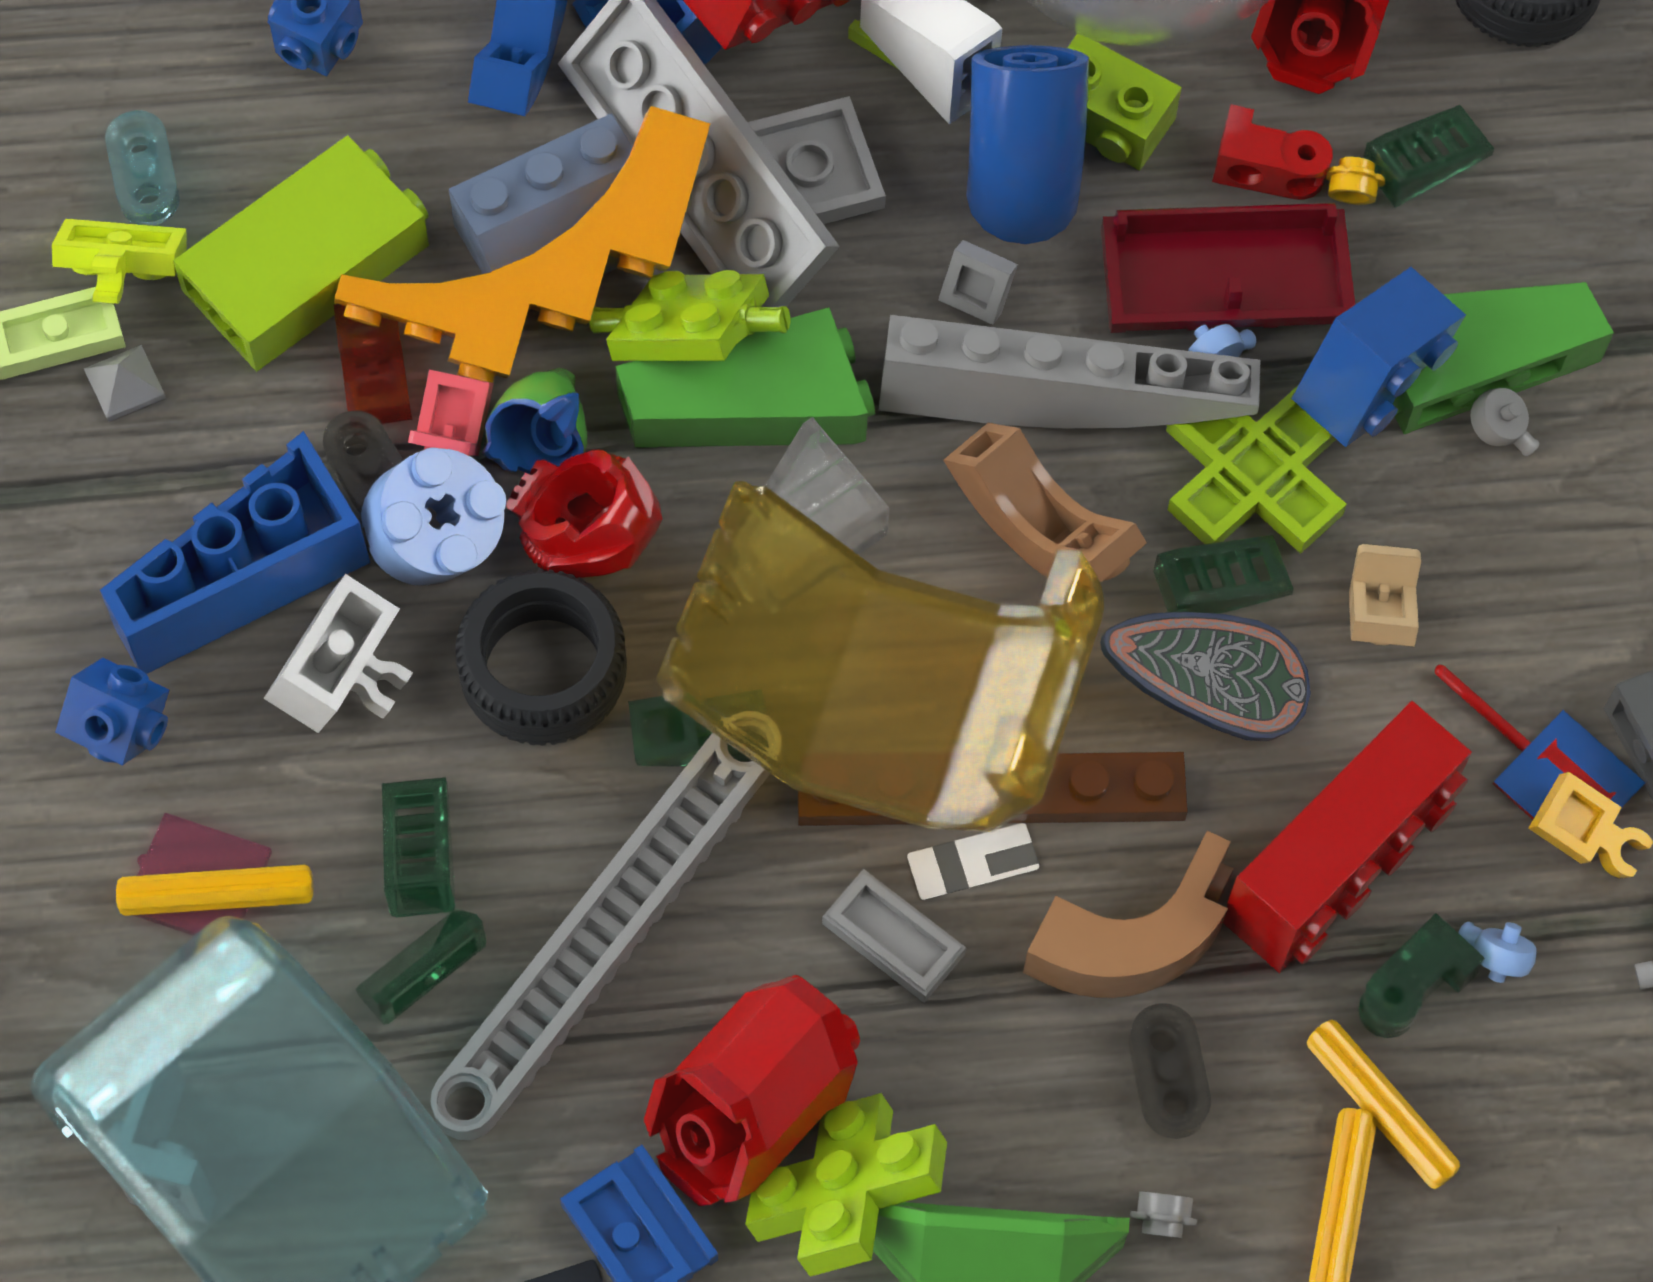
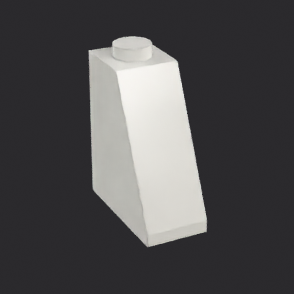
M861 0L860 28L947 123L951 124L970 111L972 58L978 52L1001 46L1002 27L993 18L965 0Z

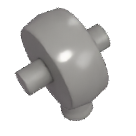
M1496 388L1485 391L1475 400L1471 408V424L1475 433L1482 441L1492 446L1514 444L1526 457L1539 447V441L1527 431L1529 423L1528 410L1524 401L1517 393L1507 388Z

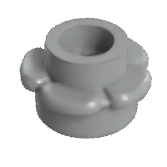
M1139 1191L1137 1211L1130 1212L1132 1218L1143 1220L1142 1233L1182 1238L1183 1225L1195 1226L1198 1220L1191 1218L1193 1198Z

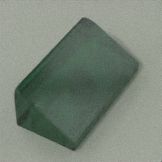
M456 909L362 982L356 988L358 996L383 1025L391 1023L486 947L487 942L483 921L477 914L465 910Z

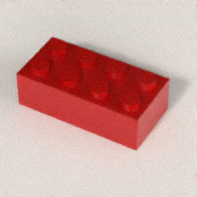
M1411 701L1236 877L1226 906L1228 909L1223 924L1279 974L1294 958L1301 964H1305L1327 940L1329 935L1325 931L1333 923L1337 915H1341L1345 920L1349 919L1370 896L1372 890L1368 887L1381 870L1388 876L1392 875L1414 850L1415 847L1411 843L1425 827L1432 833L1451 814L1457 805L1454 799L1468 782V779L1462 775V772L1472 751L1414 701Z

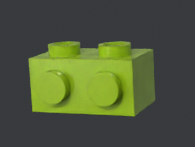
M1078 32L1067 48L1082 52L1089 57L1085 141L1097 147L1099 152L1109 160L1117 163L1124 162L1140 171L1175 121L1182 87Z

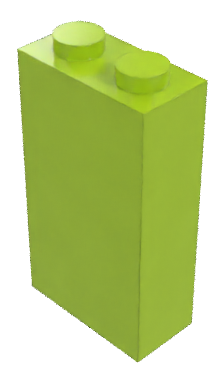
M347 135L173 260L183 293L257 372L346 307L334 303L341 274L382 281L427 248L429 242L425 220L429 218V215L422 201L412 190L406 188L404 191H401L390 180L387 166L372 149L363 151Z

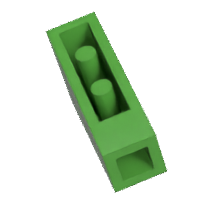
M1586 282L1443 294L1466 314L1453 336L1458 342V346L1443 365L1434 371L1426 366L1421 370L1415 382L1403 394L1396 397L1393 405L1398 409L1395 419L1403 434H1407L1471 410L1475 400L1487 390L1507 388L1518 393L1602 361L1614 332Z
M830 308L792 317L790 319V328L786 333L755 332L753 335H748L734 346L725 361H632L615 366L617 395L635 447L857 444L866 441L867 419L869 416L875 415L874 402L868 383L865 379L856 381L850 365L856 362V357L849 331L846 327L837 329Z

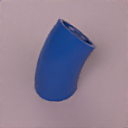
M1021 45L986 49L974 54L972 58L970 147L966 197L971 215L981 227L1003 241L1020 244L1047 241L1065 230L1077 213L1084 163L1088 102L1089 57L1084 53L1061 47Z

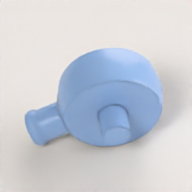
M1222 324L1211 330L1207 325H1202L1195 330L1194 335L1197 340L1188 351L1239 357L1244 350L1255 347L1256 336L1249 329L1238 332L1229 324Z
M1465 922L1459 929V941L1474 947V959L1480 965L1490 970L1488 977L1495 982L1503 983L1506 976L1524 977L1530 973L1536 962V946L1530 940L1520 935L1522 927L1518 924L1506 922L1504 930L1497 928L1482 930L1471 922Z

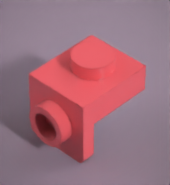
M429 369L417 431L410 430L408 443L424 446V450L427 448H442L459 451L468 456H479L494 383Z

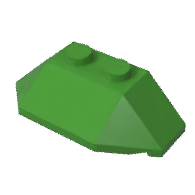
M903 1202L879 1209L873 1252L900 1282H1085L1123 1249L1129 1233L1130 1218Z

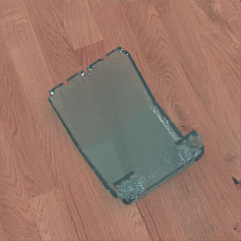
M223 916L209 923L42 1062L35 1070L31 1080V1092L34 1099L52 1123L66 1138L73 1133L173 1245L202 1282H413L442 1256L437 1246L443 1240H446L450 1246H453L488 1215L483 1206L488 1198L487 1190L394 1066L307 970L259 924L233 916Z

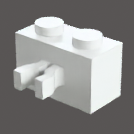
M345 574L320 607L264 699L317 733L338 711L350 690L359 695L368 710L383 719L389 713L395 701L380 693L376 681L386 680L401 690L413 673L398 663L381 661L373 655L400 608Z

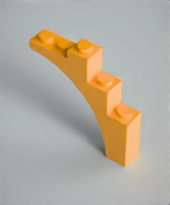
M650 106L645 114L629 158L607 192L572 228L532 255L486 274L442 283H385L341 274L334 303L346 306L344 317L360 323L379 327L382 317L405 323L404 334L422 341L440 344L442 334L453 337L454 340L447 362L460 365L457 375L494 383L495 376L507 379L511 372L528 309L539 311L537 322L573 332L575 322L587 325L591 319L608 256L619 258L618 269L647 278L653 277L655 269L665 272L670 267L710 123Z

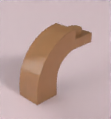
M988 422L943 460L963 493L993 531L1031 567L1049 580L1070 591L1080 594L1094 581L1103 582L1104 580L1116 577L1129 566L1130 557L1147 544L1136 523L1093 513L1073 500L1043 467L1020 428Z
M1207 831L1176 893L1161 908L1143 917L1126 920L1110 919L1091 913L1055 896L1027 951L1023 973L1059 990L1095 998H1117L1141 994L1161 987L1178 978L1202 958L1213 944L1222 927L1228 908L1218 904L1234 870V868L1224 864L1231 841Z

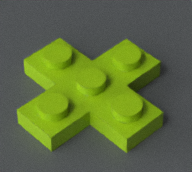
M1297 387L1257 422L1247 415L1196 423L1167 425L1166 432L1205 466L1198 475L1169 500L1167 510L1211 551L1256 513L1301 554L1344 515L1347 504L1306 468L1337 439L1291 399Z
M882 1093L854 1101H845V1103L827 1111L820 1119L814 1158L784 1167H776L757 1190L751 1193L745 1225L758 1242L802 1230L797 1259L810 1277L871 1261L879 1209L941 1192L947 1149L946 1139L936 1124L890 1136L893 1109Z

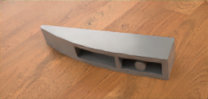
M890 315L879 410L979 423L989 422L1007 426L1062 429L1132 428L1196 423L1257 414L1260 393V360Z

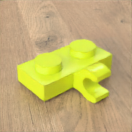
M65 219L52 243L53 267L72 268L74 272L82 275H97V285L92 295L93 302L119 304L123 294L126 273H133L135 277L143 280H158L166 276H176L173 260L187 250L186 228Z

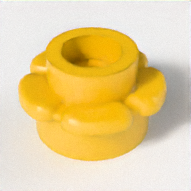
M1343 157L1339 160L1338 166L1330 167L1327 171L1326 179L1330 182L1328 196L1336 201L1348 204H1372L1376 201L1378 187L1384 186L1385 178L1381 174H1375L1374 162L1359 157Z

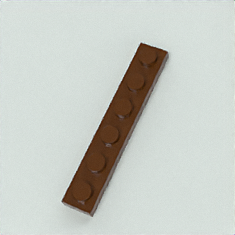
M1184 752L797 756L798 826L1185 821L1188 813Z

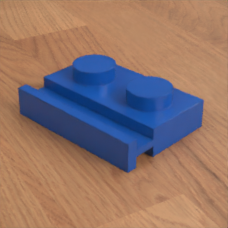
M642 1144L634 1149V1153L619 1163L617 1161L560 1198L562 1208L613 1282H687L693 1278L695 1273L707 1265L711 1266L718 1261V1252Z

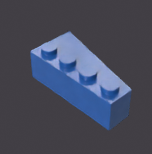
M304 431L286 444L288 452L267 468L260 464L242 478L244 486L217 507L210 503L193 516L194 525L173 542L164 539L100 589L115 630L138 669L148 674L343 577L345 574H349L371 563L359 520Z

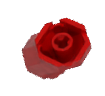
M1263 0L1251 39L1257 50L1259 51V48H1261L1267 59L1266 66L1274 80L1321 94L1334 88L1335 83L1350 77V80H1353L1365 74L1389 0Z
M788 976L776 982L762 984L746 992L674 1071L654 1081L644 1116V1123L649 1137L660 1134L665 1151L656 1157L663 1175L698 1206L711 1205L721 1199H725L724 1203L737 1201L756 1191L827 1111L845 1103L858 1064L855 1050L860 1044V1035L855 1022L846 1014H842L836 1004L802 976Z

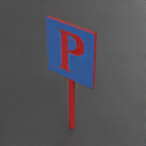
M1441 664L1435 667L1434 672L1437 677L1522 751L1492 784L1532 820L1559 774L1572 773L1621 807L1645 784L1637 774L1564 710L1530 742L1447 667Z

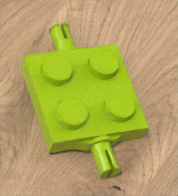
M723 270L712 275H684L680 271H666L653 275L632 305H626L624 308L594 307L589 324L593 333L611 332L606 341L612 361H725L734 346L748 335H753L755 332L786 333L790 328L791 317L786 306L762 307L769 297L764 274H739L734 270Z

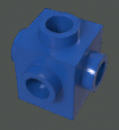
M274 0L268 15V24L270 25L275 52L280 58L294 68L301 70L309 68L326 77L339 58L344 60L351 54L358 39L359 29L363 24L359 0Z
M102 657L71 677L55 733L86 747L89 753L99 760L118 763L123 766L144 750L150 751L154 749L161 740L168 723V717L162 713L170 690L149 680L148 675L138 668L118 665Z

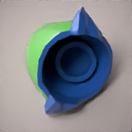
M555 368L543 372H535L512 384L495 404L485 424L487 444L482 454L496 462L503 470L513 473L518 469L530 474L531 468L537 460H546L559 467L564 460L584 453L587 447V430L579 393L575 391V375L567 369Z

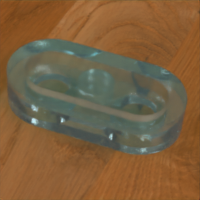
M140 110L125 112L109 124L105 134L116 197L122 214L132 223L151 226L159 225L174 215L180 202L166 130L161 120L152 113ZM137 145L148 146L145 151L130 152ZM147 196L159 197L151 203H140Z

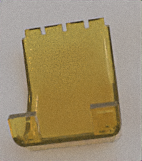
M744 481L734 482L718 521L721 528L714 531L698 571L697 577L700 582L693 584L676 627V632L683 641L679 637L671 639L656 677L657 683L663 689V698L794 790L927 829L994 832L1040 803L1045 793L1104 612L1102 586L1082 551H1057L1039 604L1040 606L1000 605L878 570L768 487L753 486Z

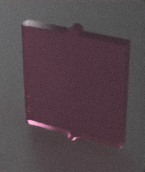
M165 813L147 854H142L137 859L140 867L137 876L266 867L272 851L269 847ZM248 907L133 916L231 948Z

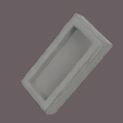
M865 869L859 873L822 916V924L923 1003L927 1001L965 956L966 947Z

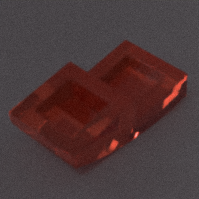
M334 304L338 347L343 370L350 427L358 428L412 420L399 322L382 317L379 327L360 323L343 316L346 306Z

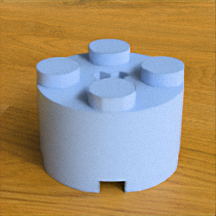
M427 448L409 456L383 473L369 489L361 511L362 528H365L366 537L370 545L368 549L374 561L381 569L404 583L430 585L449 581L481 564L495 549L503 530L506 495L502 487L495 482L486 468L472 457L451 449ZM428 507L437 513L436 520L440 523V526L437 528H433L429 524L432 514L427 510Z

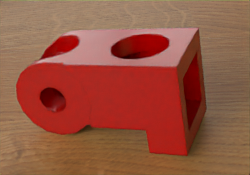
M1231 104L1222 133L1212 179L1213 183L1296 200L1314 197L1321 191L1333 159V149L1324 136L1312 130L1286 133L1287 131L1252 124L1254 109Z

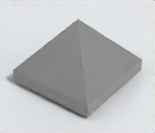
M142 345L84 368L108 422L166 399Z

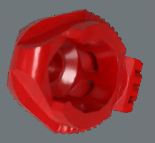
M600 449L572 456L564 460L559 467L546 460H537L531 468L530 474L525 473L522 476L519 485L514 487L510 498L506 502V508L520 519L518 524L522 531L519 539L529 559H532L534 564H537L539 568L545 571L549 569L554 570L555 573L562 571L566 574H572L576 578L603 576L622 569H631L658 531L663 520L657 497L630 457H616V455H611Z

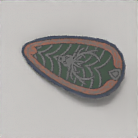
M1151 613L1127 619L1109 628L1101 637L1100 646L1103 655L1123 677L1143 693L1212 729L1244 740L1270 741L1292 731L1306 714L1311 695L1308 669L1298 649L1279 630L1259 620L1215 613Z

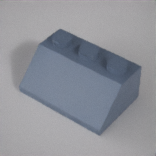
M612 113L449 188L454 227L482 274L492 272L532 255L572 228L607 192L629 158L633 147ZM608 256L603 274L616 269L619 258Z

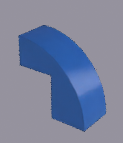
M568 0L496 1L491 40L474 57L468 103L526 116L541 90L550 67Z

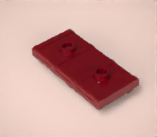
M1335 203L1116 210L1115 216H1103L1101 236L1110 333L1175 329L1191 331L1196 330L1202 325L1214 328L1222 324H1229L1233 328L1333 324L1336 317L1355 305L1345 210L1336 209Z

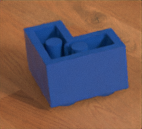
M1409 267L1335 318L1291 399L1344 447L1350 445L1366 432L1374 437L1385 429L1395 417L1398 409L1393 405L1394 400L1415 382L1421 370L1428 366L1434 371L1443 365L1458 346V342L1453 336L1466 314L1415 269Z

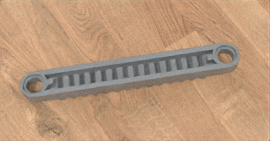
M739 712L730 715L719 724L439 1077L431 1093V1107L438 1126L446 1135L457 1140H474L484 1136L496 1125L522 1090L532 1084L540 1067L545 1066L550 1061L554 1049L564 1043L572 1026L579 1024L587 1007L597 1001L605 984L611 983L619 966L629 960L637 943L644 941L652 924L662 918L666 906L676 900L684 883L690 882L699 864L708 859L713 846L723 840L731 823L737 822L743 808L771 774L778 761V736L774 726L765 717L754 712ZM751 733L763 741L765 749L758 759L751 762H740L734 759L728 752L727 747L730 741L736 735ZM463 1087L477 1089L485 1098L481 1113L470 1120H458L452 1117L446 1110L450 1095Z

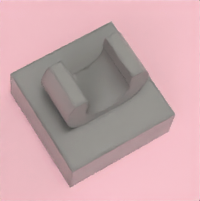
M962 240L954 250L938 300L993 325L1002 314L1018 264Z

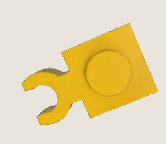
M1570 772L1559 774L1528 828L1580 864L1591 862L1595 854L1598 853L1603 868L1610 875L1623 879L1634 877L1637 870L1622 859V845L1627 842L1637 850L1650 849L1653 844L1650 836L1643 830L1634 827L1621 829L1613 824L1622 807Z

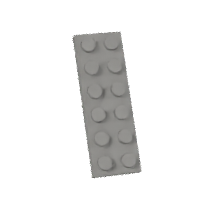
M609 0L558 62V65L597 119L612 113L632 146L650 106L710 123L680 233L711 275L723 270H734L739 274H764L769 297L762 307H787L840 246L657 0Z

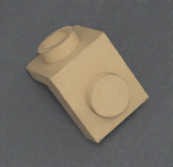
M1368 544L1358 546L1349 589L1351 641L1370 642L1376 645L1392 644L1415 647L1419 628L1416 585L1421 566V552L1419 550Z

